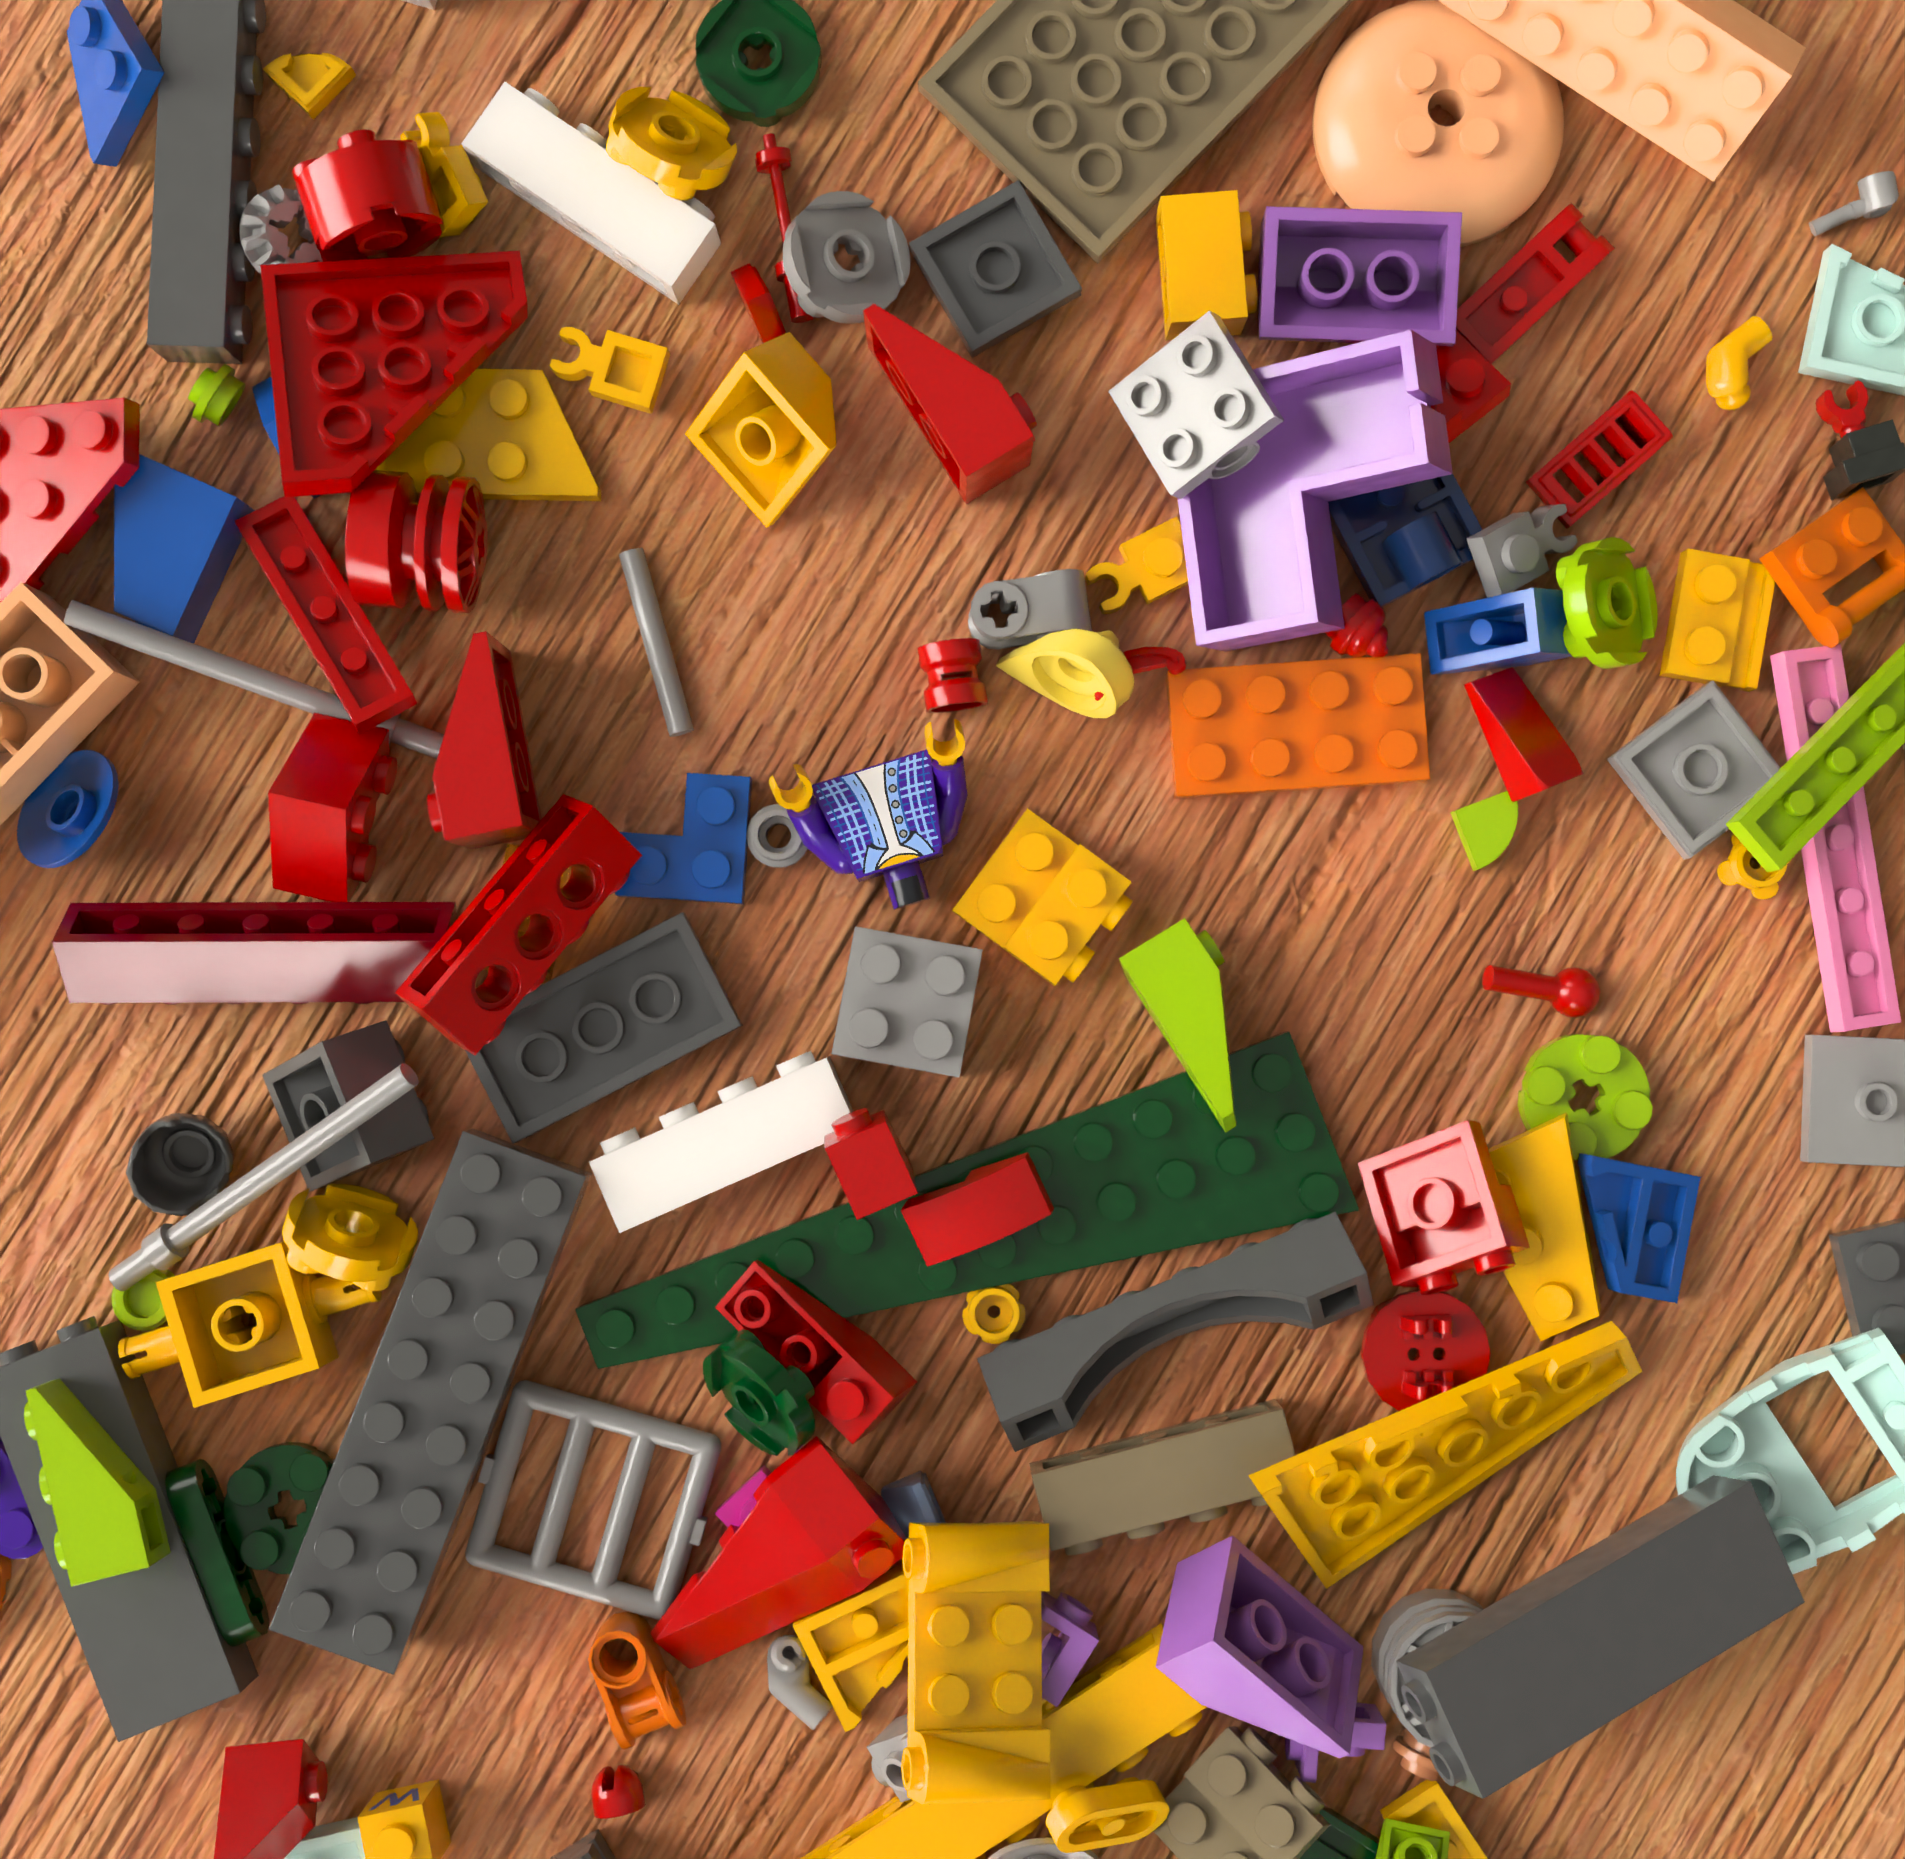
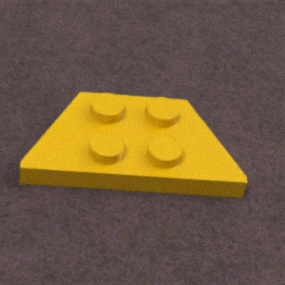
M476 369L375 469L407 472L413 478L418 498H420L426 479L432 474L443 475L448 480L449 487L458 476L475 477L480 483L483 499L601 501V490L589 469L575 435L562 412L557 397L543 370Z

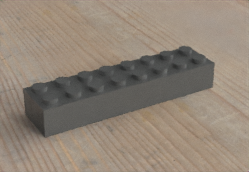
M475 1129L462 1132L269 1630L392 1675L395 1674L409 1651L592 1176L591 1172Z

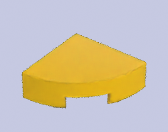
M290 53L276 58L263 68L267 76L313 120L356 76L350 65L328 53L300 54L292 56Z

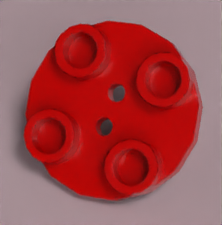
M1420 1289L1397 1294L1389 1301H1384L1377 1305L1371 1313L1370 1322L1364 1330L1361 1348V1358L1366 1379L1373 1387L1377 1396L1398 1411L1487 1374L1491 1354L1485 1327L1469 1306L1446 1292L1421 1295ZM1439 1347L1442 1348V1357L1434 1358V1350ZM1416 1348L1418 1351L1417 1357L1409 1359L1408 1351Z

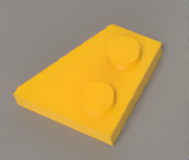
M903 1564L879 1576L864 1590L793 1622V1628L845 1732L857 1726L862 1719V1710L882 1686L887 1689L901 1672L903 1662L908 1656V1580L904 1575Z

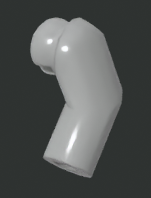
M794 1635L780 1636L771 1643L768 1649L769 1691L814 1731L833 1706L827 1698L810 1684L809 1658L799 1638Z

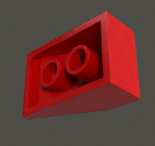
M872 304L863 310L868 348L966 504L1030 466L1033 442H1035L1031 430L1037 426V422L1028 404L1018 392L1009 396L1000 380L878 305Z
M487 631L474 633L472 636L432 775L435 793L427 795V808L434 831L436 833L443 831L444 841L468 849L523 840L542 820L511 651Z

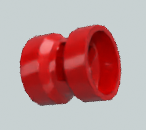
M950 639L918 647L920 669L927 673L929 683L928 687L924 690L926 712H955L988 704L986 684L978 678L977 666L982 661L979 639Z

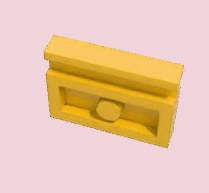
M1689 548L1680 553L1659 676L1706 684L1713 680L1718 687H1734L1746 692L1757 689L1775 587L1774 579L1763 564L1750 562V559Z

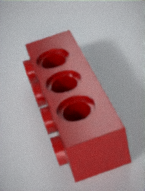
M563 794L402 983L395 994L447 1039L476 1056L484 1045L492 1042L499 1036L506 1024V1018L526 994L533 992L543 983L547 976L548 968L566 946L575 942L583 935L588 927L590 917L605 899L617 892L626 883L630 875V869L640 859L642 854L594 806ZM571 866V876L566 885L560 889L561 877ZM530 916V924L527 931L518 938V930L521 923ZM488 966L489 971L486 980L478 988H475L477 976Z

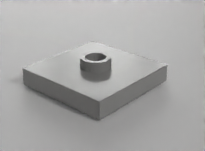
M1713 680L1703 685L1607 758V761L1683 860L1693 857L1729 829L1726 823L1781 768Z
M1805 1035L1800 1161L1905 1167V1039Z

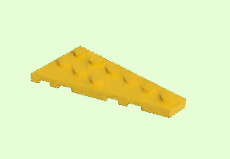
M1610 1321L1248 1476L1327 1589L1642 1372V1369L1627 1337L1613 1321Z

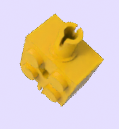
M283 1241L156 1282L168 1326L120 1339L118 1354L119 1358L141 1351L147 1352L146 1356L122 1364L123 1370L131 1379L180 1362L193 1408L319 1369L339 1358L328 1322V1315L365 1303L380 1301L382 1292L367 1291L362 1288L354 1289L352 1281L336 1279L327 1275L317 1278L314 1274L296 1271L287 1262L289 1248ZM253 1313L257 1326L244 1327L241 1315Z

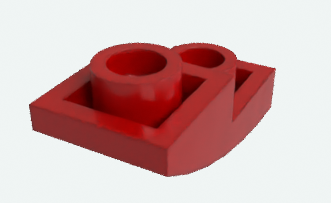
M1026 1152L971 1170L963 1182L908 1199L901 1212L928 1267L966 1254L1026 1228L1051 1215L1054 1207L1029 1153Z

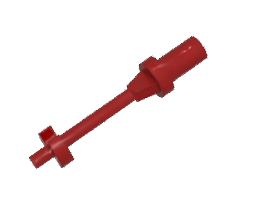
M769 133L763 135L765 149L755 154V164L757 172L770 174L782 242H784L785 232L791 223L782 171L791 167L790 162L792 159L790 149L787 147H777L775 134ZM783 261L778 262L774 266L777 281L784 283L791 322L804 323L815 319L816 317L805 313L800 307L797 293L791 287L786 276Z

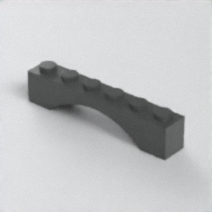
M1333 1212L1319 1219L1309 1218L1302 1220L1289 1231L1260 1243L1251 1242L1241 1245L1230 1255L1204 1266L1182 1269L1173 1275L1171 1279L1145 1290L1126 1292L1114 1299L1111 1304L1084 1315L1067 1316L1056 1322L1052 1328L1025 1339L1006 1341L997 1346L993 1352L978 1357L977 1360L1000 1423L1016 1452L1075 1428L1091 1401L1116 1374L1144 1353L1177 1336L1209 1326L1246 1321L1286 1323L1315 1330L1371 1307L1374 1304L1367 1272L1337 1213Z

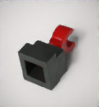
M1859 380L1855 381L1846 390L1847 398L1850 401L1849 409L1837 406L1830 390L1823 392L1815 402L1816 411L1820 418L1827 424L1832 425L1834 432L1839 434L1841 438L1829 448L1835 467L1823 477L1831 500L1853 494L1862 487L1867 490L1890 483L1905 472V446L1900 441L1893 419L1865 427L1866 414L1864 409L1868 403V392L1864 384Z

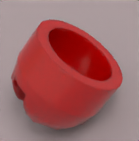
M618 1765L616 1771L611 1766H607L596 1775L591 1793L594 1816L596 1818L620 1817L645 1807L643 1785L639 1775L628 1765Z

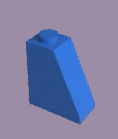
M139 454V469L124 487L116 484L114 486V611L138 624L194 644L243 538L234 521L255 510L229 493Z

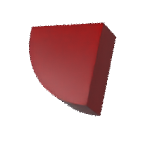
M749 263L731 271L730 273L762 343L785 334V328L771 294L756 267H752Z

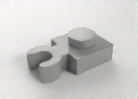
M1565 504L1541 506L1536 508L1531 514L1529 511L1512 513L1466 539L1487 598L1511 593L1548 572L1549 567L1544 554L1565 553L1577 544L1576 535L1555 537L1553 534L1552 526L1554 520L1567 512Z

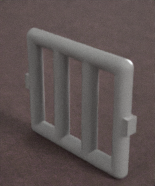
M519 1381L512 1390L494 1455L488 1454L483 1462L478 1482L485 1484L465 1551L466 1560L475 1567L660 1620L680 1592L693 1545L699 1546L702 1541L708 1517L702 1516L721 1451L720 1439L712 1433L533 1381ZM535 1409L570 1419L532 1553L529 1555L495 1545L494 1543L532 1413ZM597 1427L631 1437V1441L591 1573L557 1563L556 1558L593 1431ZM656 1445L693 1456L654 1590L619 1581L617 1577Z

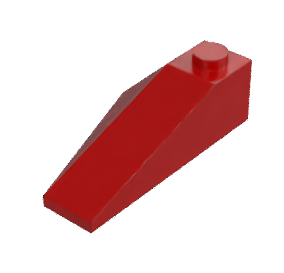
M815 1436L763 1480L753 1494L757 1502L755 1507L740 1527L735 1525L728 1527L719 1539L723 1550L707 1571L696 1573L690 1578L650 1632L655 1643L690 1670L864 1590L903 1557V1546L907 1538L884 1499L818 1436Z

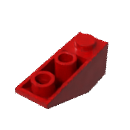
M759 1260L754 1261L715 1306L738 1331L744 1329L753 1333L761 1341L765 1350L779 1361L784 1368L788 1365H793L806 1374L815 1390L814 1396L808 1401L852 1444L879 1427L918 1383L873 1337Z

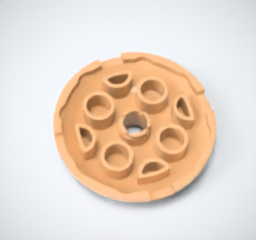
M1417 0L1380 12L1359 26L1340 45L1331 58L1317 90L1312 119L1313 142L1317 161L1327 185L1334 196L1338 193L1348 207L1351 209L1462 212L1460 247L1482 242L1507 229L1511 223L1524 214L1539 198L1550 181L1560 157L1564 135V109L1561 92L1555 77L1438 0ZM1440 104L1441 109L1448 111L1452 115L1456 124L1452 126L1438 125L1432 120L1428 110Z

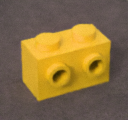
M1238 190L1161 196L1156 213V229L1165 340H1173L1209 310L1221 317L1232 336L1241 335L1248 314H1253L1257 311V285L1254 274L1245 275L1243 251L1251 250L1252 225L1249 211L1239 212Z

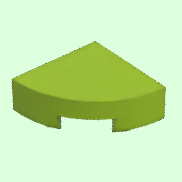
M1508 791L1450 812L1473 871L1479 870L1497 859L1507 848L1514 835L1518 821V802L1512 803Z

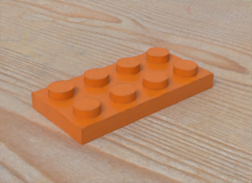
M1421 653L1387 655L1379 658L1357 657L1185 669L1177 675L1170 674L1169 671L1166 673L1175 799L1415 783L1430 780Z

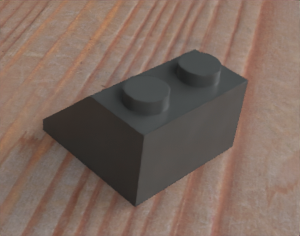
M387 1020L322 1041L262 1075L289 1143L400 1064L405 1063V1056L401 1045L393 1038ZM413 1088L303 1165L300 1170L309 1192L404 1154L433 1140L434 1136L429 1127V1116L426 1106L417 1097Z

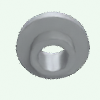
M779 804L769 805L760 809L749 822L747 828L748 847L754 857L767 866L774 868L791 866L798 862L808 850L789 818L787 809ZM784 825L789 828L791 839L785 847L774 848L768 843L767 835L773 826Z

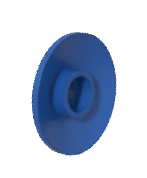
M80 750L69 754L25 800L18 820L17 841L22 855L28 861L42 868L60 867L81 856L98 839L114 811L119 788L116 768L107 757L93 750Z

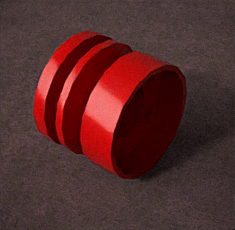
M374 470L351 492L347 510L345 563L348 585L353 600L360 606L402 609L409 602L416 583L421 606L428 611H438L443 606L444 601L447 608L455 613L469 614L474 609L480 593L488 550L487 522L480 483L475 477L458 476L449 487L448 480L443 475L432 474L426 479L418 500L413 478L407 472Z

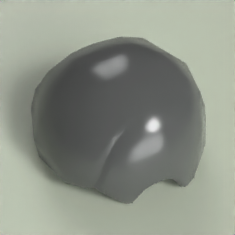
M173 1113L156 1120L140 1134L132 1146L126 1175L134 1196L153 1212L185 1216L223 1191L230 1180V1173L233 1170L234 1152L226 1132L206 1116Z

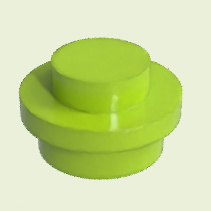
M224 364L217 372L210 368H206L202 372L188 396V400L196 404L192 414L194 419L201 423L208 419L217 426H221L241 398L246 386L245 383L234 377L235 369Z

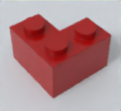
M319 713L313 714L268 791L273 889L330 902H350L359 882L367 883L370 880L377 857L376 846L369 844V832L375 818L376 802L380 794L388 795L391 792L397 774L396 757L389 756V729L375 726L359 734L350 720Z

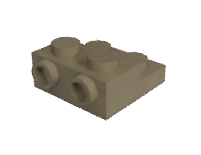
M1227 1727L1183 1774L1185 1779L1165 1799L1169 1806V1814L1165 1821L1153 1832L1178 1859H1299L1331 1824L1319 1813L1325 1807V1803L1306 1782H1302V1779L1298 1776L1289 1782L1272 1764L1278 1755L1262 1736L1251 1727H1248L1244 1733L1238 1727Z

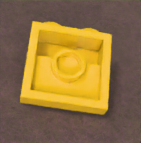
M1027 808L953 908L952 912L1053 986L1059 982L1062 976L1073 983L1095 954V951L1086 946V943L1100 924L1111 932L1132 904L1133 900L1123 894L1131 884V881L1081 844L1078 846Z

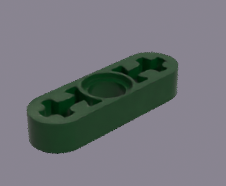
M198 1459L169 1471L165 1479L168 1500L222 1637L230 1646L235 1647L267 1634L269 1630L267 1606L252 1568L242 1561L240 1552L234 1547L225 1527L226 1520L224 1519L225 1497L211 1466L205 1460Z

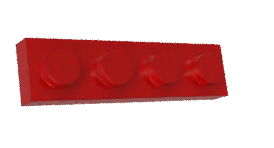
M283 496L234 521L359 734L417 705L412 691L364 611L353 600L347 583L296 498Z

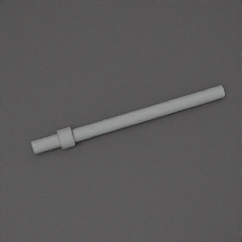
M75 600L71 601L66 611L64 624L303 711L352 721L337 695ZM401 713L376 726L389 729V746L392 742L437 759L444 734L400 719Z
M405 1063L400 1064L175 1225L166 1223L142 1240L141 1249L109 1271V1280L112 1285L120 1291H126L154 1270H167L188 1255L191 1244L416 1087L419 1081L414 1070Z

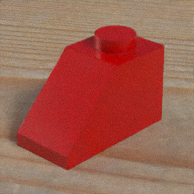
M867 1108L859 1109L840 1117L831 1124L834 1132L824 1136L825 1150L857 1220L918 1194L910 1160L884 1110L870 1116Z
M304 1739L229 1746L225 1748L214 1859H284L315 1827L317 1802H323L326 1798L328 1778L325 1763L319 1761Z

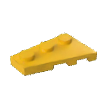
M1567 1112L1488 1149L1499 1184L1511 1185L1530 1246L1528 1249L1514 1253L1513 1257L1516 1265L1503 1271L1540 1341L1596 1318L1600 1315L1601 1311L1590 1241L1586 1233L1580 1199L1581 1189L1578 1172L1575 1169Z

